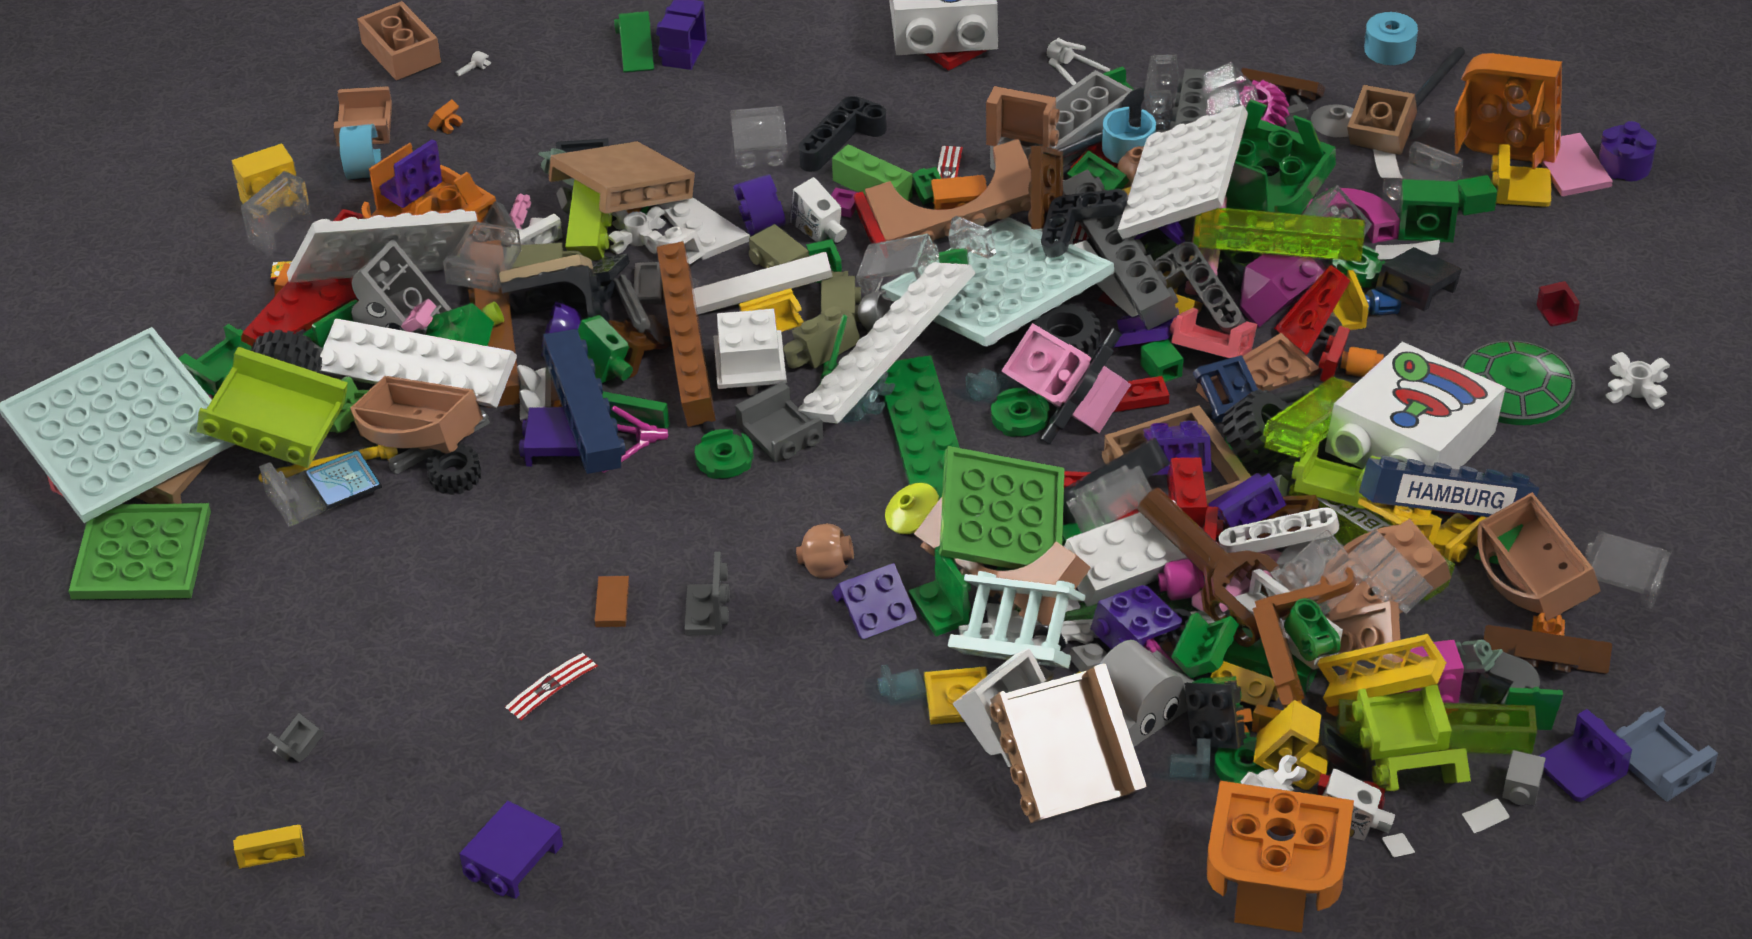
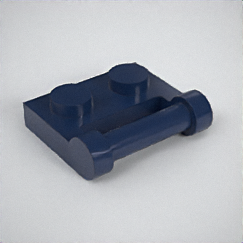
M1242 355L1201 366L1193 372L1196 382L1201 384L1213 410L1211 414L1216 423L1223 421L1225 412L1252 391L1258 390ZM1211 377H1218L1230 402L1229 404H1222Z

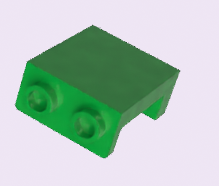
M230 324L224 326L226 338L197 360L186 353L178 358L208 395H213V398L233 367L234 353L237 348L241 347L250 351L252 349V346L241 341L243 330L237 329Z

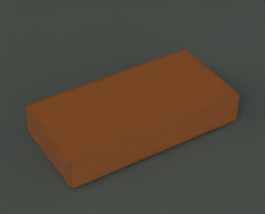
M598 576L595 627H626L629 576Z

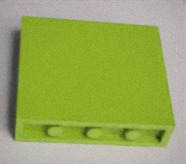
M238 347L234 353L233 367L207 409H199L196 432L308 468L345 404L348 382Z

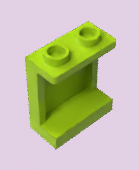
M1317 442L1313 443L1308 450L1302 452L1300 462H1295L1292 471V479L1296 480L1294 491L1307 495H1316L1319 498L1365 509V507L1358 504L1359 498L1364 497L1359 493L1365 468L1361 470L1319 459L1317 457L1319 443ZM1371 456V458L1380 459L1379 457Z
M1437 684L1422 687L1420 691L1370 698L1367 696L1366 689H1358L1357 701L1352 703L1353 716L1355 721H1360L1361 743L1363 748L1368 747L1371 760L1446 750L1449 748L1452 730Z
M1466 748L1375 759L1376 766H1372L1373 782L1379 785L1380 788H1384L1385 791L1399 790L1398 770L1441 765L1444 783L1471 781Z

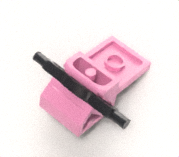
M1032 323L1002 369V372L1058 407L1049 421L1048 428L1040 437L1042 440L1051 445L1059 430L1065 427L1071 416L1096 432H1101L1131 386L1125 379L1104 366L1114 351L1112 350L1122 336L1121 333L1112 328L1104 342L1098 345L1090 357Z

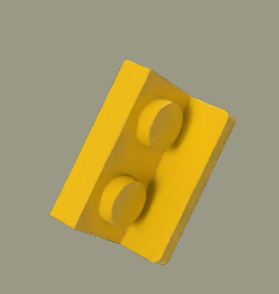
M1456 513L1440 526L1434 547L1446 560L1448 566L1455 561L1461 562L1466 557L1468 550L1474 545L1478 547L1479 522L1486 517L1481 516L1475 522H1472L1463 515Z
M1225 661L1210 677L1236 676L1237 685L1241 686V702L1255 707L1257 703L1268 706L1271 699L1277 701L1279 697L1273 678Z

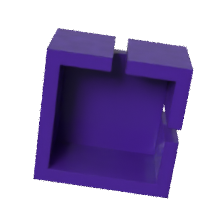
M673 0L670 7L666 8L665 16L662 21L658 22L656 30L657 36L660 37L658 54L659 57H662V66L692 70L707 42L704 1Z

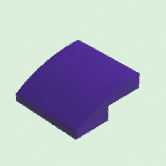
M1125 315L1117 320L1119 333L1122 336L1114 347L1166 340L1172 335L1170 334V327L1174 318L1148 330L1139 315L1134 317Z

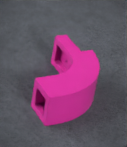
M1351 188L1325 189V197L1312 199L1302 213V221L1305 226L1330 221L1354 223L1367 233L1372 243L1398 239L1400 218L1395 210L1380 197L1362 190Z

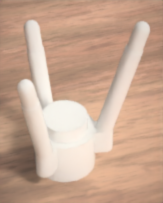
M1057 38L1047 48V56L1050 58L1049 64L1055 67L1072 85H1075L1076 82L1060 65L1062 63L1068 64L1072 59L1106 72L1110 71L1109 68L1073 52L1072 49L1084 51L1086 47L1083 45L1066 42Z

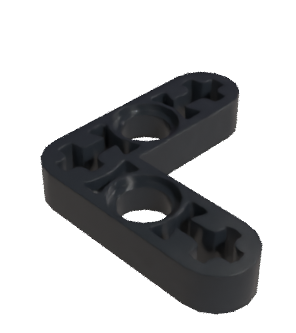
M1113 189L1062 195L1055 198L1050 204L1041 237V245L1045 255L1048 257H1058L1067 251L1075 220L1123 214L1125 207L1128 205V196L1125 190Z

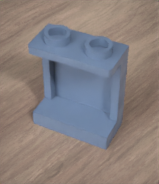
M1660 706L1652 712L1643 713L1636 722L1628 727L1623 726L1619 728L1615 734L1619 738L1624 739L1632 749L1628 769L1667 802L1713 773L1718 753L1709 745L1699 752L1664 723L1666 710Z

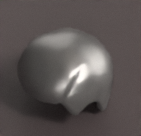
M885 290L864 296L858 306L859 320L867 331H870L874 323L891 309L890 304L892 300L883 296V294H886Z

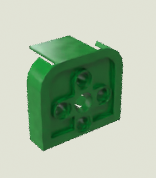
M1250 99L1246 107L1248 112L1225 195L1227 197L1226 208L1265 223L1275 225L1286 224L1295 220L1303 213L1336 166L1335 146L1319 141L1312 122L1304 118L1293 116L1299 133L1261 120L1267 105ZM1274 166L1279 172L1273 176H1267L1266 171L1262 167Z

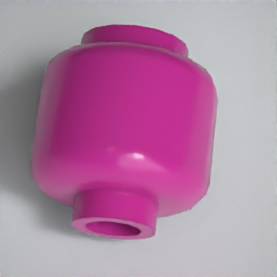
M1188 558L1167 562L1163 568V573H1158L1160 592L1166 591L1167 596L1173 601L1192 598L1204 586L1203 572Z

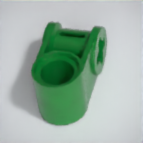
M1307 598L1297 600L1284 622V630L1298 648L1301 656L1306 661H1313L1322 654H1337L1341 647L1340 637L1322 613L1319 605Z

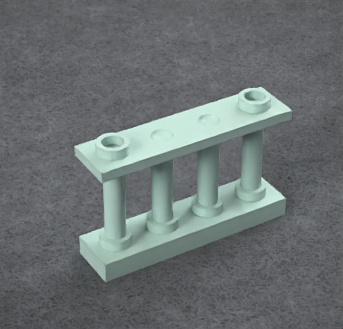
M979 571L978 576L965 574L964 581L978 587L968 630L964 631L963 636L951 634L948 647L967 655L1008 660L1016 653L1029 648L1039 665L1069 669L1071 656L1060 651L1061 646L1058 645L1068 600L1084 601L1086 596L1075 590L1074 584L1057 581L1056 585L1001 579L996 578V575L983 571ZM990 590L1003 591L994 633L989 636V639H983L982 635H980L989 592ZM1016 593L1029 594L1020 637L1016 638L1015 643L1008 642V639L1005 637ZM1042 596L1056 598L1046 642H1042L1041 646H1035L1034 642H1032V637Z

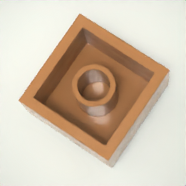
M1363 85L1347 126L1350 144L1401 155L1417 115L1415 94Z

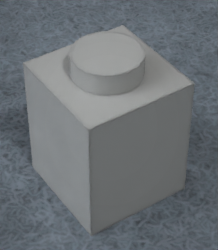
M1513 750L1502 798L1509 799L1518 805L1530 804L1535 806L1546 758Z

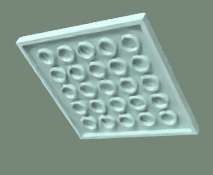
M1007 217L948 249H967L969 265L972 266L976 274L933 321L987 347L988 345L995 344L1007 334L1017 331L1028 322L1038 319L1047 311L1059 307L1063 302L1081 294L1092 285L1102 282L1106 277L1115 273L1114 263L1072 244H1069L1067 251L1063 255L1048 257L1045 255L1041 245L1042 231L1033 230L1030 226ZM938 255L883 285L881 291H886V294H883V296L890 298L893 302L899 300L907 292L909 285L920 278L928 265L933 262L939 263Z
M153 327L0 402V414L83 523L235 445L196 432L199 409H207L212 400Z

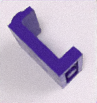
M529 407L528 419H523L522 432L525 439H521L519 445L520 457H525L526 467H532L533 456H580L562 407Z
M507 801L459 853L463 873L472 882L480 880L489 885L491 890L499 896L506 894L516 899L520 895L519 883L547 851L556 854L563 846L561 829L548 820Z

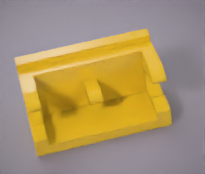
M791 288L739 304L740 312L774 309L776 328L781 330V332L799 327L803 323L798 313L802 311L801 306Z

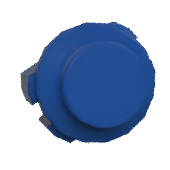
M1376 289L1368 290L1367 294H1365L1369 305L1368 310L1371 315L1399 313L1402 301Z

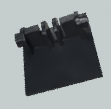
M1237 680L1225 681L1224 684L1184 683L1192 746L1240 749V746L1244 745V739L1247 736L1245 734L1244 721H1240L1244 719V715L1236 714L1237 711L1243 710V705H1235L1241 702V686H1237Z

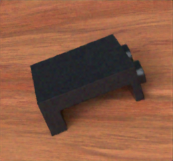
M1413 247L1382 264L1375 289L1425 311L1430 307L1433 293L1440 289L1450 293L1456 290L1462 268Z

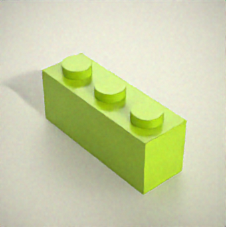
M574 179L565 247L567 251H579L582 256L591 260H600L604 257L605 250L609 248L607 229L612 225V213L605 214L599 210L600 194Z

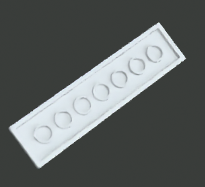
M938 262L928 265L920 278L909 285L907 292L891 305V309L882 318L874 323L873 328L868 334L857 341L855 348L839 361V365L830 374L822 379L821 384L816 390L805 397L798 411L805 414L810 420L819 417L823 422L838 424L976 274L972 266Z
M335 319L320 355L322 357L320 373L340 378L349 376L352 380L376 384L384 376L473 389L479 405L497 408L517 355L511 350Z

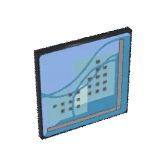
M359 450L304 471L327 509L382 488V484Z

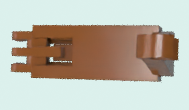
M1348 566L1345 570L1347 579L1343 582L1330 585L1327 577L1321 576V584L1255 601L1256 607L1252 608L1273 680L1284 709L1292 701L1303 700L1305 696L1282 621L1286 620L1299 599L1307 598L1320 604L1351 592L1355 588L1357 580L1352 569Z

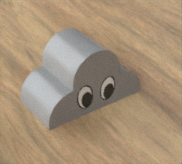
M393 238L387 241L352 279L353 291L359 299L352 308V318L357 323L405 331L401 325L416 305L427 299L436 305L430 316L452 310ZM427 327L423 330L419 328L412 333L425 335Z
M1127 640L1115 646L1100 662V664H1106L1133 747L1188 710L1184 683H1192L1194 680L1159 651L1156 650V652L1152 653L1137 641Z

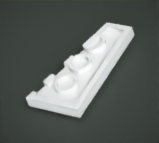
M693 197L691 199L656 205L664 210V216L674 227L679 226L680 228L696 230L705 255L700 257L702 260L749 242L750 235Z

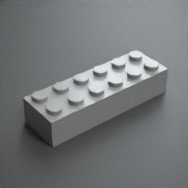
M1095 70L1056 97V109L1060 110L1059 120L1056 125V130L1059 131V140L1057 146H1052V149L1057 150L1103 130L1105 116L1115 109L1123 108L1122 102L1124 98L1133 90ZM1001 137L998 145L1013 141L1015 139ZM1019 140L1027 160L1029 154H1031V146H1043L1042 144ZM990 145V168L995 171L996 166L993 156V147L995 146ZM1088 148L1063 158V167L1084 153Z

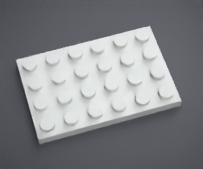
M1244 105L1235 108L1228 107L1212 116H1202L1195 122L1186 125L1179 124L1172 130L1163 133H1153L1146 139L1128 196V205L1124 209L1118 228L1122 239L1223 206L1248 115Z
M458 209L450 213L430 211L423 215L403 213L396 217L376 215L369 219L349 217L342 221L318 220L312 223L287 271L288 281L290 283L352 278L392 238L420 272L447 269L477 223L475 211L465 212V210Z

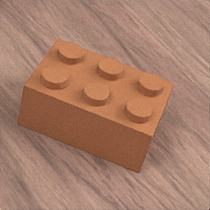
M403 1L357 18L362 44L395 80L441 63L437 37Z

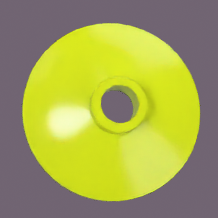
M926 483L911 484L898 491L888 503L885 511L888 527L898 534L915 533L940 500L937 491Z

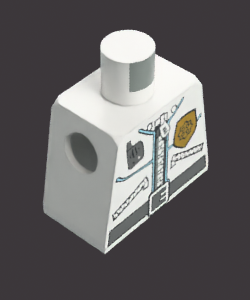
M814 177L794 188L790 223L816 242L823 241L828 237L836 243L843 240L847 230L840 225L841 207Z
M1333 769L1323 796L1354 800L1349 837L1364 841L1370 827L1386 833L1390 832L1395 814L1378 809L1382 794L1380 790L1340 770Z

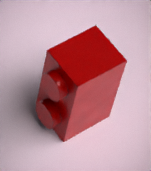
M1171 458L1167 474L1169 498L1174 500L1194 522L1203 528L1208 506L1201 458Z

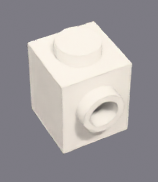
M675 226L666 230L665 235L656 240L658 246L684 241L689 264L705 255L696 230Z

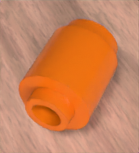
M1350 347L1349 352L1343 351L1341 368L1346 369V375L1364 377L1384 359V354H1378L1377 350Z

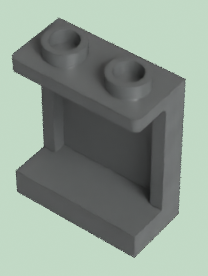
M783 381L735 405L737 425L775 463L784 458L789 459L797 451L807 446H815L823 439V421L819 417L810 420L805 414L799 412V408L790 400V388Z

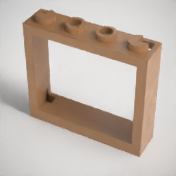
M1200 405L1105 435L1102 457L1105 464L1146 442L1147 439L1144 436L1143 429L1151 428L1150 425L1153 423H1167L1168 427L1180 426V422L1197 421L1198 425H1202L1210 435L1211 460L1228 483L1206 491L1207 506L1214 499L1251 477ZM1143 481L1127 489L1140 502L1150 492Z

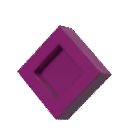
M840 188L834 189L831 196L840 205L841 216L852 217L856 210L853 196L859 192Z

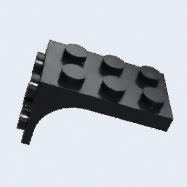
M588 265L582 267L570 266L558 272H541L537 276L528 278L517 277L509 282L501 283L502 294L517 315L550 310L553 308L554 303L558 302L568 306H587L589 318L600 315L607 322L610 320L609 314L604 308V303L608 302L605 286H600L598 275H594Z

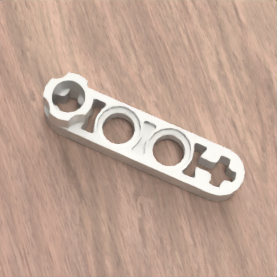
M1319 508L1225 529L1219 535V543L1227 553L1247 550L1261 552L1330 537L1339 530L1337 514L1333 509ZM1291 527H1301V529L1295 532L1287 531ZM1263 533L1271 534L1266 538H1257L1258 535Z

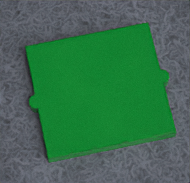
M1509 687L1498 722L1499 729L1552 730L1563 698V690L1539 689V687H1534L1533 689Z

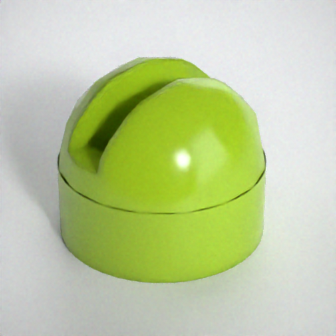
M492 302L482 308L481 311L494 321L493 326L504 322L503 313L496 302Z

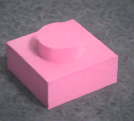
M429 299L416 305L401 327L406 332H413L419 328L421 330L425 329L433 319L430 315L436 308V305Z

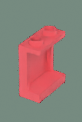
M1191 308L1177 315V318L1175 317L1171 323L1170 334H1173L1171 343L1227 358L1244 356L1249 353L1253 347L1257 328L1256 323L1248 321L1231 329L1230 334L1196 325L1198 309Z

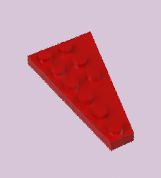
M353 277L290 283L288 281L242 332L241 341L253 346V343L256 342L259 336H264V333L269 331L275 333V330H282L285 333L292 331L295 334L302 329L305 331L311 329L315 322L355 299L358 301L352 287Z

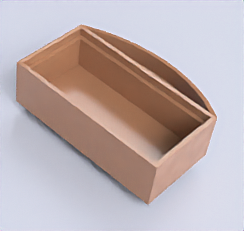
M384 376L350 407L360 436L373 443L393 448L419 447L422 450L431 448L441 450L445 454L455 451L458 447L457 443L465 436L471 435L475 430L474 427L483 419L473 389Z
M1533 492L1479 522L1478 549L1487 576L1497 591L1517 606L1533 612L1545 613L1544 619L1549 621L1601 591L1594 568ZM1523 524L1522 530L1508 552L1497 537ZM1495 555L1498 557L1504 575L1520 591L1507 586L1495 576L1489 562L1491 556Z
M1409 518L1401 525L1383 527L1363 534L1338 550L1325 564L1321 576L1327 577L1330 585H1335L1347 579L1345 570L1348 566L1356 577V586L1351 592L1329 599L1318 605L1324 616H1329L1378 603L1394 601L1399 604L1400 614L1451 579L1446 560Z

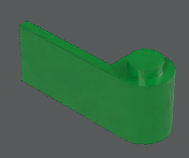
M649 11L619 14V19H614L615 34H620L624 73L654 70Z

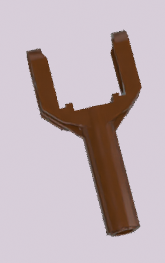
M1160 488L1150 491L1139 503L1138 511L1204 573L1205 583L1201 591L1203 611L1214 621L1229 617L1220 608V603L1226 605L1230 616L1239 624L1233 636L1234 641L1239 645L1251 647L1260 640L1261 636L1255 616L1226 589L1233 578H1236L1240 583L1246 577L1251 581L1252 572L1261 569L1262 571H1268L1274 580L1289 591L1302 589V586L1268 554L1249 550L1227 553ZM1261 584V591L1269 597L1265 586ZM1242 625L1249 627L1253 635L1252 638L1244 633Z

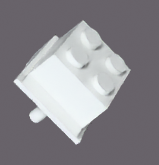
M774 309L717 313L718 336H713L718 389L747 387L749 395H756L758 393V385L779 384L782 381L787 383L781 330L776 328Z
M1028 648L1013 655L952 704L985 751L990 755L1001 753L1008 767H1011L1008 753H1005L1001 747V731L998 722L993 720L990 713V699L999 692L1005 691V693L1020 690L1045 683L1046 679L1032 651Z

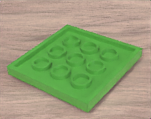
M948 446L944 457L939 555L1010 569H1019L1039 559L1055 542L1062 545L1064 468Z
M209 503L120 504L87 521L69 588L71 599L192 598L211 514Z

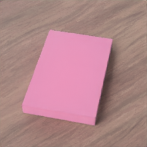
M1581 133L1561 136V147L1555 163L1547 161L1540 163L1543 168L1550 170L1551 181L1561 196L1612 187V179Z

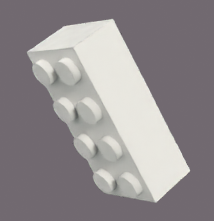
M1140 512L1068 538L1064 545L1065 548L1076 554L1091 567L1077 586L1079 592L1086 595L1084 601L1087 607L1137 586L1158 581V573H1163V568L1167 562L1187 558Z

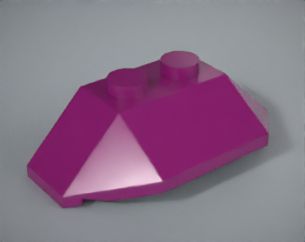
M1280 242L1282 245H1276L1273 249L1283 250L1284 242ZM1287 243V251H1289L1291 243ZM1301 248V252H1310V251H1304V249ZM1266 252L1244 268L1239 309L1250 322L1256 323L1259 328L1300 299L1302 294L1316 282L1327 267L1318 256Z

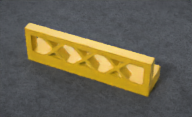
M1424 634L1319 659L1317 665L1329 682L1323 699L1328 707L1357 701L1358 689H1366L1367 696L1370 698L1436 685L1447 662L1430 636ZM1423 646L1429 656L1422 657L1410 651L1412 648ZM1393 654L1402 658L1403 661L1395 663L1383 658V656ZM1359 660H1366L1376 666L1375 668L1368 669L1356 663ZM1337 665L1349 670V673L1338 676L1332 666Z

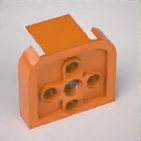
M1494 53L1480 54L1473 57L1461 80L1465 81V88L1455 108V154H1458L1463 142L1473 151L1490 155H1498L1499 144L1510 145V159L1530 161L1534 170L1542 161L1555 163L1561 147L1562 61ZM1526 100L1530 104V109L1518 110L1511 103L1521 104Z
M408 143L369 168L376 211L371 215L369 202L364 201L361 208L363 219H369L376 215L396 217L403 213L423 215L430 211L450 213L451 211L462 209L465 212L475 211L477 223L470 232L472 233L483 226V219L496 201L495 196L475 184L468 172L460 175L443 165H440L442 182L404 208L381 195L380 186L395 176L394 164L413 152L411 143Z
M1220 781L1208 846L1207 880L1213 890L1221 896H1224L1227 892L1228 880L1238 883L1235 923L1302 933L1306 893H1317V911L1330 907L1338 900L1343 886L1354 800ZM1270 829L1271 832L1279 836L1294 834V836L1286 841H1277L1269 837L1266 831Z

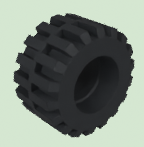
M1062 303L1059 307L1042 314L1038 319L1032 320L1029 328L1032 323L1090 357L1100 344L1101 326L1099 319L1095 318V314L1092 311L1087 312V308L1083 306L1077 307L1076 304L1064 305Z
M275 330V333L269 331L264 333V336H259L256 342L253 343L251 349L253 352L317 373L321 371L322 357H320L319 349L314 348L315 344L311 340H305V336L301 334L298 336L293 334L294 332L287 331V333L282 332V330Z
M1261 389L1252 391L1228 409L1222 421L1224 424L1223 433L1226 435V441L1231 446L1233 453L1238 455L1244 464L1247 463L1249 467L1257 468L1259 471L1272 469L1298 450L1297 448L1277 443V441L1296 429L1300 424L1296 420L1293 410L1291 411L1285 401H1282L1278 395H1272L1270 391H1262ZM1295 434L1293 437H1294V438H1297V439H1288V441H1289V442H1292L1291 440L1300 441V440H1298V439H1301V438H1302V435Z

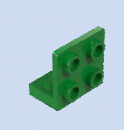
M940 546L935 547L936 580L908 590L909 598L936 637L958 629L959 626L968 625L969 613L972 610L968 594L971 591V584L964 581L965 574L961 575L954 558L939 555Z

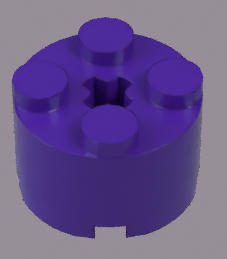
M1628 121L1624 125L1614 126L1603 131L1598 160L1610 178L1625 179V181L1641 180L1648 176L1652 169L1657 140L1651 133L1641 128L1639 123Z
M770 174L733 185L737 201L741 200L738 206L742 220L745 221L750 237L774 224L778 227L786 224L782 204L778 200L777 189Z

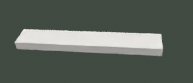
M823 252L695 288L694 294L698 315L789 288L792 289L831 278L833 276L827 253Z

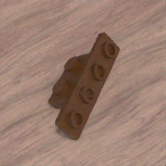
M1494 625L1485 626L1483 640L1491 645V650L1502 649L1507 654L1527 661L1534 668H1538L1539 664L1552 666V671L1570 673L1571 669L1603 674L1609 672L1612 643Z

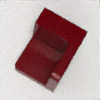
M1566 281L1539 287L1536 306L1550 326L1553 327L1577 321L1580 302Z

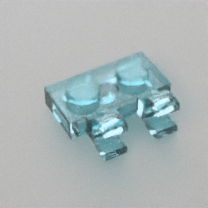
M888 372L883 373L878 378V381L840 422L862 420L865 414H880L885 403H876L874 401L878 395H890L895 388L894 383H884L889 375Z

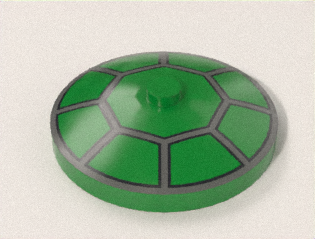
M1511 340L1488 343L1468 354L1460 366L1506 387L1498 418L1500 423L1534 425L1550 421L1561 415L1570 406L1574 397L1575 378L1568 364L1551 350L1533 343Z

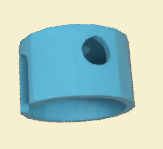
M1384 12L1371 17L1366 24L1364 44L1366 55L1376 63L1384 65H1399L1408 62L1413 58L1416 51L1418 34L1416 22L1409 16L1397 12ZM1391 25V29H1388L1385 26Z
M1129 107L1118 108L1109 112L1103 120L1102 151L1105 157L1112 162L1118 163L1127 151L1134 147L1144 146L1146 139L1153 133H1156V121L1153 115L1142 109L1141 126L1137 128L1129 124Z
M374 124L340 128V157L345 176L348 180L370 177L369 168L381 161L380 149H373L372 138L378 137Z

